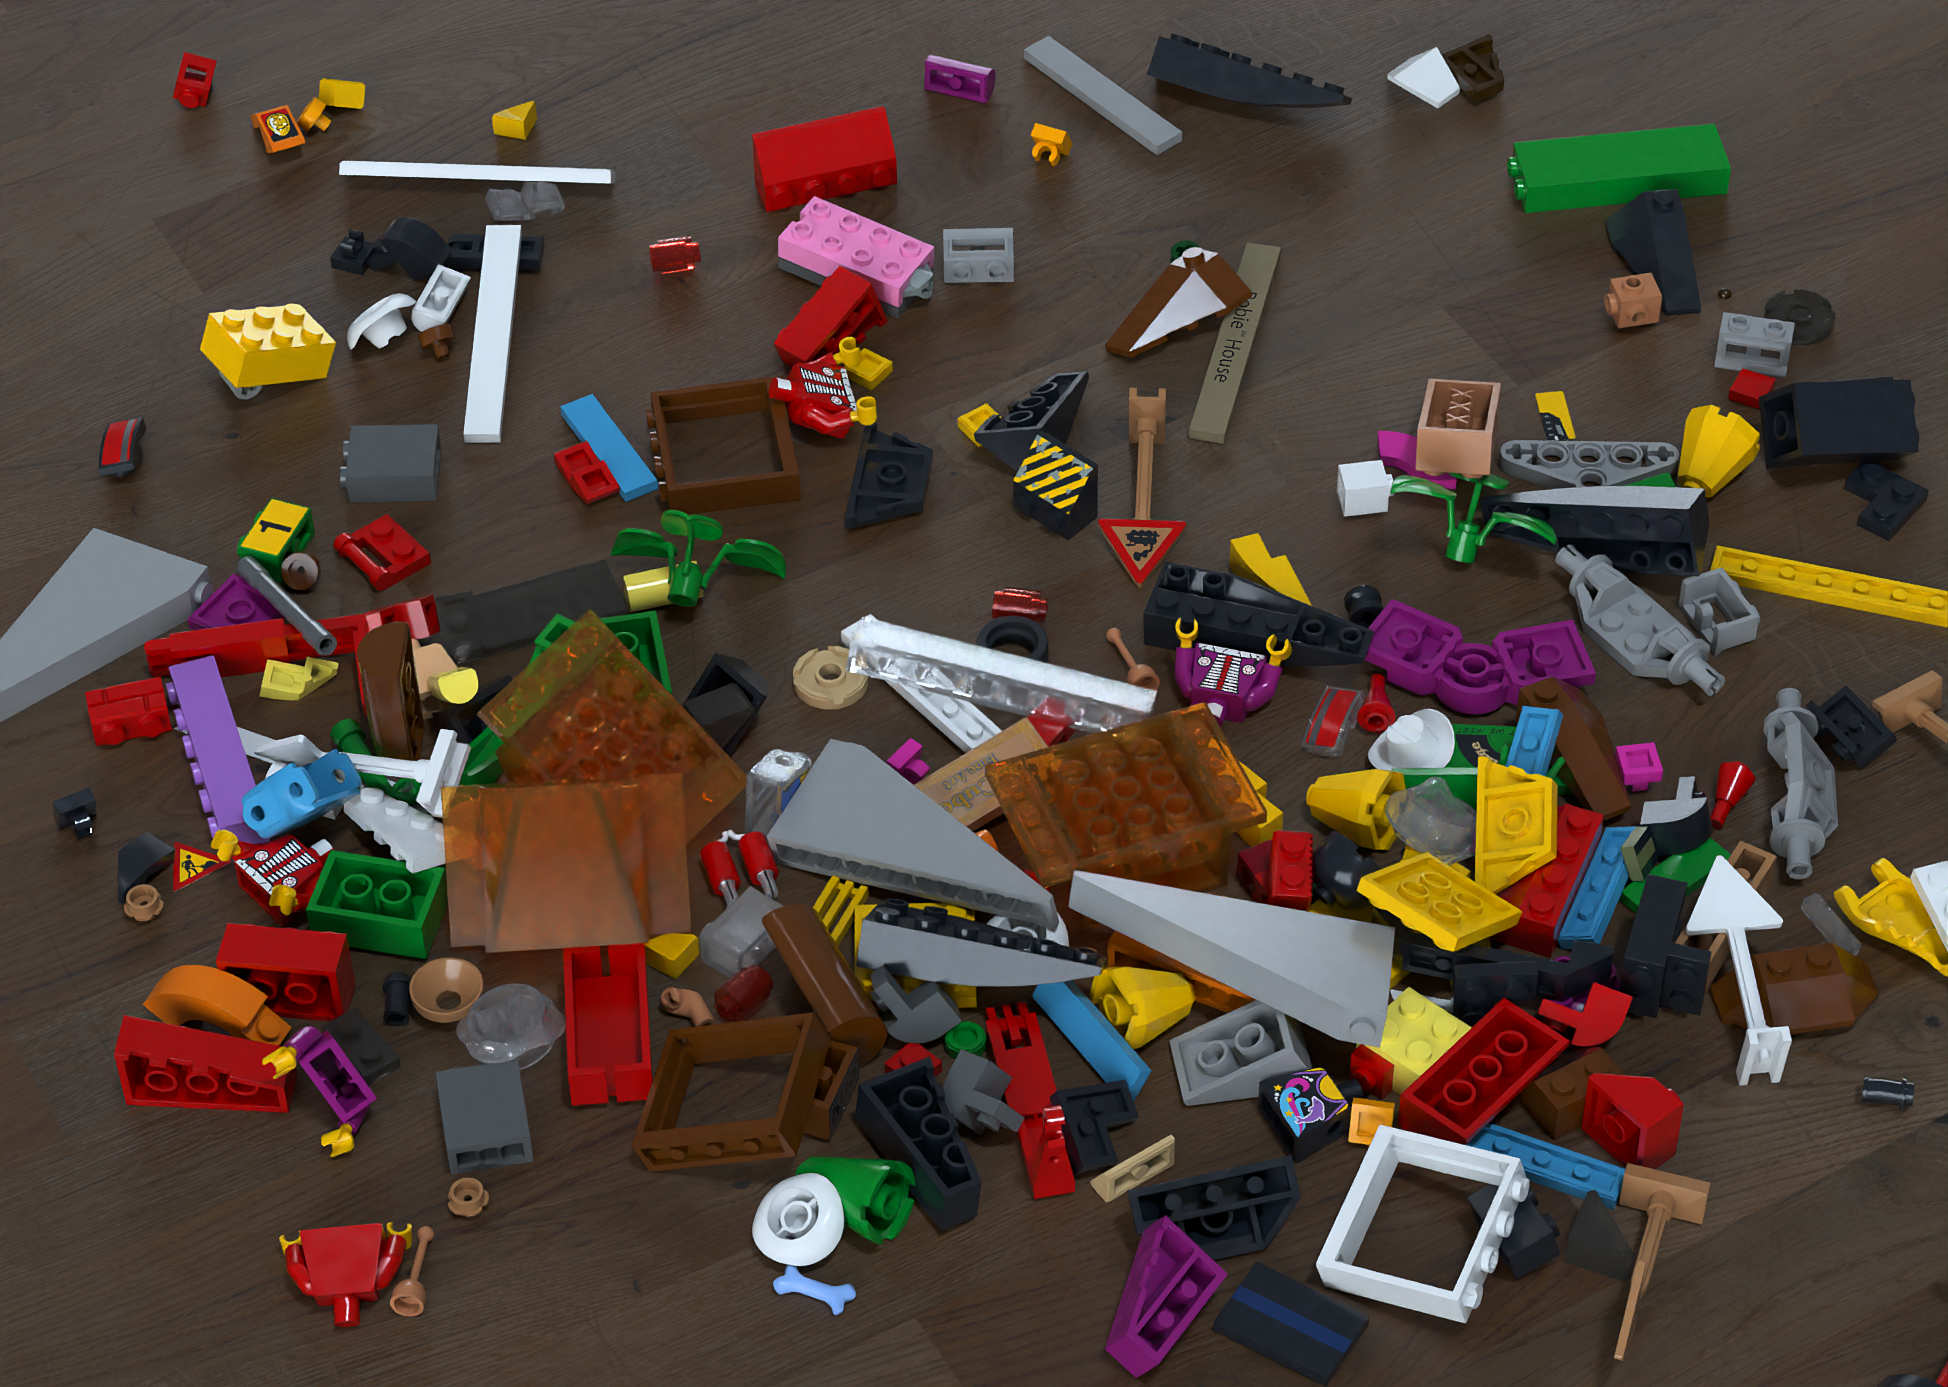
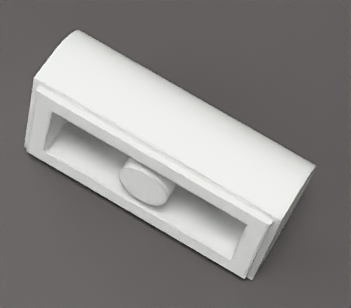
M438 264L412 309L411 320L414 326L422 332L438 325L447 324L465 293L471 277Z

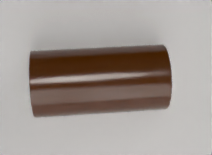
M407 622L388 623L368 632L359 643L357 649L373 754L376 757L418 761L421 756L425 725L410 627ZM384 775L386 779L393 781L395 783L400 778H403Z
M799 903L785 905L769 912L761 918V922L822 1026L834 1041L858 1047L859 1066L863 1067L884 1046L887 1039V1028L818 912L809 905Z

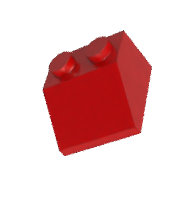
M1593 1073L1588 1077L1581 1129L1625 1168L1627 1163L1656 1169L1676 1155L1684 1103L1673 1090L1664 1087L1652 1077Z

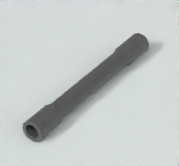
M246 556L239 560L236 567L238 574L252 588L258 590L302 634L304 640L318 654L326 656L335 650L337 646L336 638L320 622L315 621L270 577L269 572L254 557Z

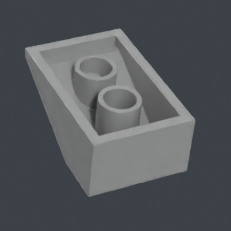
M1258 1000L1169 1040L1183 1101L1187 1106L1259 1097L1260 1081L1312 1068L1300 1021Z

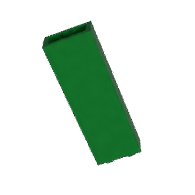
M1715 124L1514 142L1513 155L1507 158L1508 175L1515 179V198L1522 201L1525 213L1628 204L1639 194L1646 191L1677 189L1680 198L1722 195L1728 193L1731 166Z

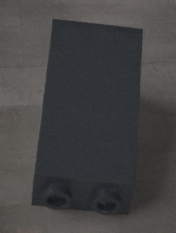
M1911 380L1797 382L1759 397L1766 469L1860 462L1864 459L1869 461L1897 459L1919 452V431L1915 423V396L1912 392Z

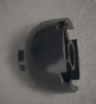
M1332 831L1324 838L1312 854V880L1317 885L1313 892L1321 902L1330 908L1335 903L1344 909L1356 910L1371 904L1369 899L1356 891L1360 879L1381 869L1369 856L1364 859L1355 850L1358 846L1335 831Z

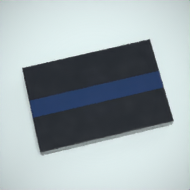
M1256 1261L1214 1320L1213 1330L1327 1387L1368 1327L1369 1316Z

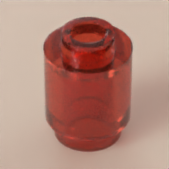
M690 235L659 239L656 244H649L653 272L661 271L662 274L695 270V263L701 262L698 241L692 242Z
M1014 587L995 590L992 619L1005 616H1020L1031 619L1038 624L1039 621H1046L1048 599L1042 598L1041 590Z
M758 965L741 968L714 993L715 1008L718 1014L727 1021H744L769 998L770 991L773 989V981L770 975Z

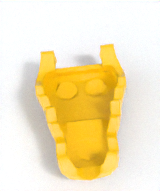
M1880 858L1871 866V871L1880 884L1860 899L1846 885L1834 892L1837 904L1855 926L1867 934L1893 943L1923 958L1942 975L1948 977V952L1911 879L1900 873L1890 861Z

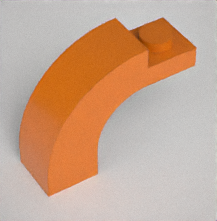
M183 965L173 968L162 976L142 1004L167 1024L180 1026L189 1020H202L221 1027L234 1037L278 1046L291 1029L289 1024L263 1004L268 996L259 989L230 973L203 965Z

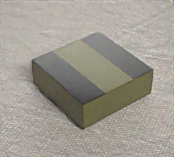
M1635 827L1621 846V851L1631 881H1644L1647 874L1651 872L1658 862V857L1649 827Z

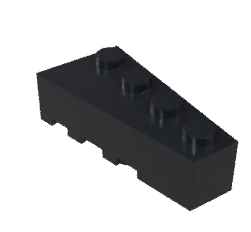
M927 1057L859 1084L855 1119L887 1160H897L912 1168L915 1186L909 1185V1190L938 1228L942 1231L976 1217L982 1182L965 1142H962L957 1131L958 1124L954 1114H950L942 1085L940 1082L937 1083L934 1076V1066L931 1058Z

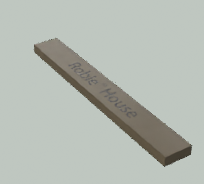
M1246 243L1237 275L1251 290L1252 297L1224 315L1189 428V439L1219 444L1225 443L1281 257V247Z

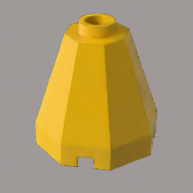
M1714 405L1692 408L1685 422L1678 471V484L1682 488H1705L1706 498L1715 495L1753 462L1760 450V444H1757L1760 439L1759 432L1738 414L1729 412L1727 417L1719 415L1718 412L1721 408Z
M1371 769L1318 777L1315 784H1311L1307 791L1306 803L1310 807L1313 817L1361 847L1389 850L1403 825L1404 817L1397 816L1398 807H1406L1408 795L1403 773Z
M1132 967L1105 968L1101 975L1094 976L1089 993L1091 1002L1093 1004L1099 1003L1100 1012L1132 1049L1142 1047L1190 1014L1192 1004L1195 1001L1193 985L1185 979L1183 974Z

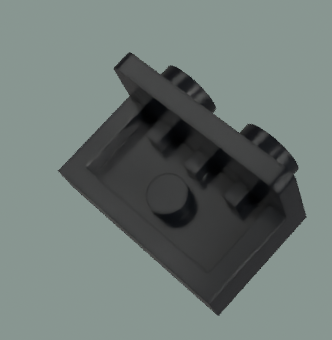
M1847 685L1820 707L1812 700L1805 705L1816 716L1818 736L1823 739L1828 735L1834 742L1831 745L1832 749L1845 763L1852 760L1860 770L1897 741L1889 728Z

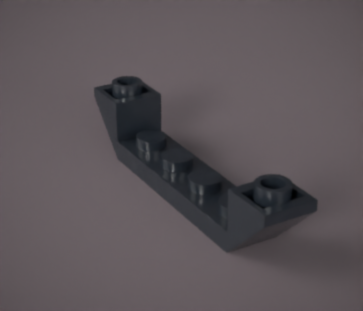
M1375 906L1372 907L1371 923L1395 927L1392 959L1402 970L1453 980L1454 965L1536 961L1538 980L1535 997L1564 1002L1590 990L1592 982L1601 985L1610 980L1615 950L1613 947L1574 940L1569 963L1474 944L1452 952L1436 946L1433 939L1427 935L1412 932V929L1406 927L1400 918L1389 911Z

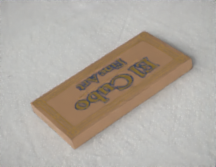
M1025 717L915 783L914 786L973 832L1067 774L1057 757L1028 718Z

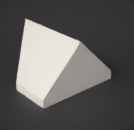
M1437 47L1409 58L1389 72L1387 76L1388 80L1436 108L1441 107L1460 93V86Z

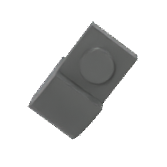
M884 965L870 974L874 988L870 992L871 996L883 1011L881 1015L887 1032L896 1039L907 1043L929 1042L942 1036L962 1021L957 1004L940 983L925 981L907 994Z
M961 1049L948 1072L943 1087L945 1102L950 1114L953 1113L957 1120L979 1135H982L985 1127L998 1132L1002 1126L1017 1132L1024 1120L1023 1116L1000 1101L1012 1077L989 1060Z

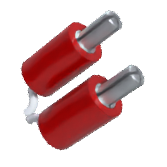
M732 830L722 832L723 837L721 839L708 843L701 849L700 857L715 894L724 896L728 908L734 909V906L737 908L741 904L736 891L741 885V880L728 846L725 844L728 836L733 840H739L738 848L752 883L762 886L766 898L772 899V896L773 898L778 896L779 891L775 880L779 875V870L763 833L756 831L737 835Z

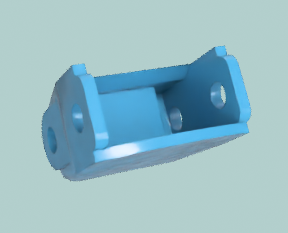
M337 749L304 766L297 767L295 762H292L267 777L242 796V815L244 821L250 828L256 830L261 838L265 839L301 828L361 794L358 789L361 785V778L349 756L345 753H339ZM337 769L342 770L345 774L343 783L338 782L335 778Z

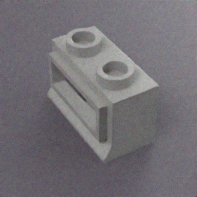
M1013 228L943 229L944 283L1014 282ZM985 245H1004L1005 250H985ZM952 246H971V251H952Z
M1723 312L1714 367L1741 371L1744 368L1763 375L1786 378L1795 323ZM1727 344L1747 347L1746 354L1726 351ZM1761 349L1780 352V359L1760 356Z
M1722 567L1682 580L1679 608L1701 638L1710 646L1714 656H1717L1727 648L1756 639L1757 627L1760 624L1759 613L1756 607L1750 605L1742 595L1738 583L1735 580H1731ZM1715 602L1729 622L1715 624L1712 620L1713 610L1710 604Z

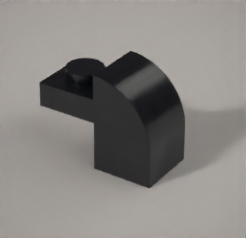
M400 217L394 219L385 233L373 243L372 248L374 251L366 262L374 271L398 262L411 278L417 281L434 273L438 264L442 265L452 249L429 225L417 219Z
M1695 776L1679 777L1676 800L1644 802L1640 826L1649 827L1657 856L1675 855L1691 851L1705 843L1713 832L1708 800L1705 797L1704 791H1698Z

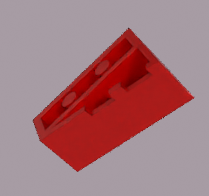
M839 265L833 274L823 281L821 288L810 301L803 304L793 321L780 331L774 345L782 362L793 367L797 363L814 361L830 352L832 355L839 353V343L846 337H854L856 344L860 345L866 340L864 333L875 325L879 327L884 326L888 320L872 284Z

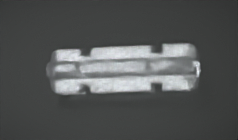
M1814 893L1804 898L1801 907L1802 911L1810 920H1814L1813 924L1829 943L1833 942L1857 956L1860 953V941L1853 933L1848 934L1849 928L1831 907L1826 908L1828 903L1818 893Z

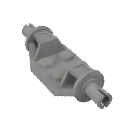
M1567 545L1566 548L1563 547L1558 552L1555 562L1573 576L1569 591L1576 600L1583 632L1633 676L1667 678L1674 685H1681L1691 679L1708 696H1712L1714 692L1717 693L1723 687L1725 677L1706 663L1710 654V646L1703 639H1696L1692 632L1642 589L1614 569L1612 561L1607 556L1596 555L1587 560L1572 545ZM1597 593V595H1596V597H1595V599H1594V601H1593L1591 597H1592L1594 594ZM1672 653L1675 654L1670 662L1662 660Z
M1785 688L1776 695L1778 709L1771 712L1765 718L1763 725L1764 734L1768 739L1767 749L1781 769H1788V772L1785 773L1788 794L1771 808L1773 829L1770 833L1769 843L1774 852L1787 858L1786 872L1787 874L1789 873V877L1801 880L1812 874L1811 856L1821 851L1825 845L1826 838L1838 827L1835 771L1831 762L1813 739L1818 731L1816 716L1809 710L1801 708L1802 695L1799 694L1797 689Z

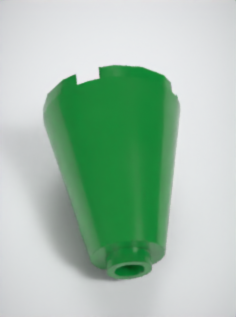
M811 1156L798 1166L795 1176L805 1173H817L827 1178L835 1186L843 1206L844 1224L867 1240L876 1244H884L882 1240L885 1238L893 1240L906 1225L914 1203L913 1199L908 1198L909 1185L915 1186L912 1168L907 1164L897 1160Z

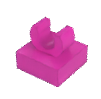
M912 738L904 743L886 762V764L913 785L924 779V775L930 771V767L920 760L923 746Z
M1654 742L1616 746L1615 756L1624 785H1631V792L1645 791L1648 789V783L1662 781L1663 768Z

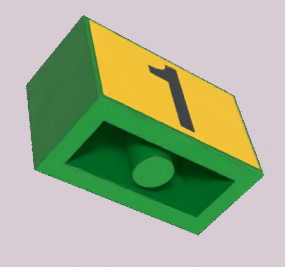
M271 498L265 508L257 513L254 524L248 533L240 538L237 546V554L240 559L246 556L254 557L269 572L270 577L276 582L284 583L281 574L284 560L294 552L305 551L315 536L311 508Z

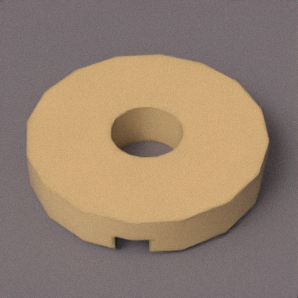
M828 646V650L819 652L818 648L810 650L798 659L793 668L794 690L799 699L812 707L831 710L850 706L862 698L868 688L866 663L853 650L840 646ZM828 674H835L839 676L837 679L834 680H826L822 678L823 676Z

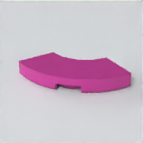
M1378 431L1379 460H1382L1383 466L1399 468L1411 476L1430 480L1444 486L1446 489H1456V477L1449 475L1447 472L1441 476H1431L1425 474L1424 471L1416 470L1417 437L1393 431Z

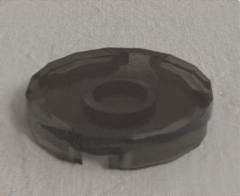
M1804 289L1794 290V294H1785V291L1775 294L1768 300L1763 318L1795 323L1792 345L1801 346L1820 343L1829 337L1834 328L1836 317L1835 312L1833 313L1831 310L1832 305L1827 299L1815 292Z

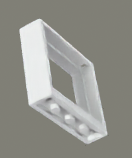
M1379 1125L1316 1262V1267L1324 1287L1466 1324L1472 1309H1476L1481 1302L1483 1283L1487 1274L1492 1273L1496 1268L1499 1257L1498 1249L1503 1237H1508L1512 1231L1514 1212L1517 1205L1527 1197L1529 1179L1526 1178L1521 1159ZM1398 1162L1499 1186L1453 1292L1352 1266Z

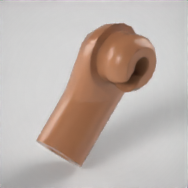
M669 987L662 992L660 1001L667 1012L691 1018L695 1027L716 1024L699 993Z

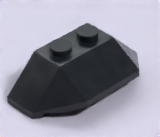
M1292 1155L1126 1191L1135 1232L1139 1236H1142L1144 1229L1166 1215L1213 1260L1266 1249L1301 1198Z

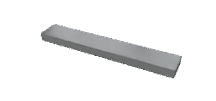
M1050 36L1024 49V59L1154 154L1159 155L1182 141L1181 130Z

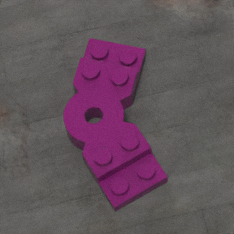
M1391 599L1368 628L1374 631V638L1365 661L1386 669L1387 681L1418 695L1436 693L1443 704L1461 713H1488L1496 710L1506 701L1517 706L1520 688L1552 676L1575 687L1595 684L1596 672L1573 619L1499 632L1492 641V647L1479 643L1463 644V637L1459 627Z

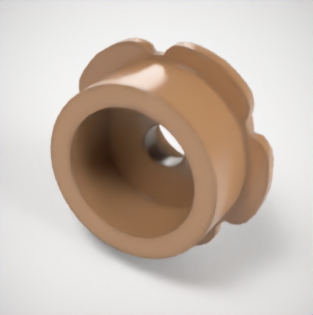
M142 884L128 891L124 911L129 917L134 916L137 921H148L162 911L164 903L160 900L161 895L153 886Z
M462 1178L454 1182L450 1188L448 1207L455 1215L473 1217L480 1214L482 1207L488 1204L489 1195L486 1190H483L481 1182L477 1179Z

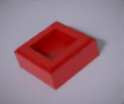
M1742 368L1729 390L1728 399L1760 409L1759 397L1774 390L1776 379Z

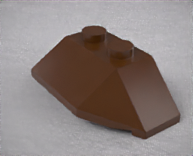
M1833 942L1759 953L1751 956L1765 1023L1770 1028L1789 1026L1790 1035L1854 1025L1866 1012L1871 1003L1878 999L1879 992L1867 963ZM1733 969L1710 986V994L1722 1023L1729 1025L1735 1023L1748 1029L1735 969Z

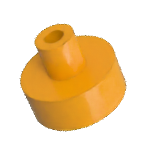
M313 97L296 121L297 125L306 132L313 125L325 131L331 122L329 118L322 114L326 104Z

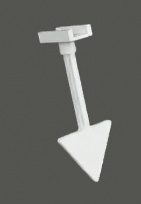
M440 729L430 760L409 761L352 753L345 754L349 756L357 772L411 778L422 783L416 801L433 817L447 818L471 747L468 744L457 743L455 741L457 737L455 731ZM303 735L257 745L254 752L258 756L287 764L295 762L298 767L313 763L327 754L320 751ZM337 769L335 777L344 780L345 774L342 770Z
M1719 855L1714 861L1685 932L1687 935L1727 934L1748 1027L1736 1069L1739 1086L1747 1085L1750 1074L1766 1072L1770 1074L1771 1083L1780 1082L1792 1039L1789 1026L1770 1028L1765 1023L1745 931L1780 928L1783 919L1729 862Z

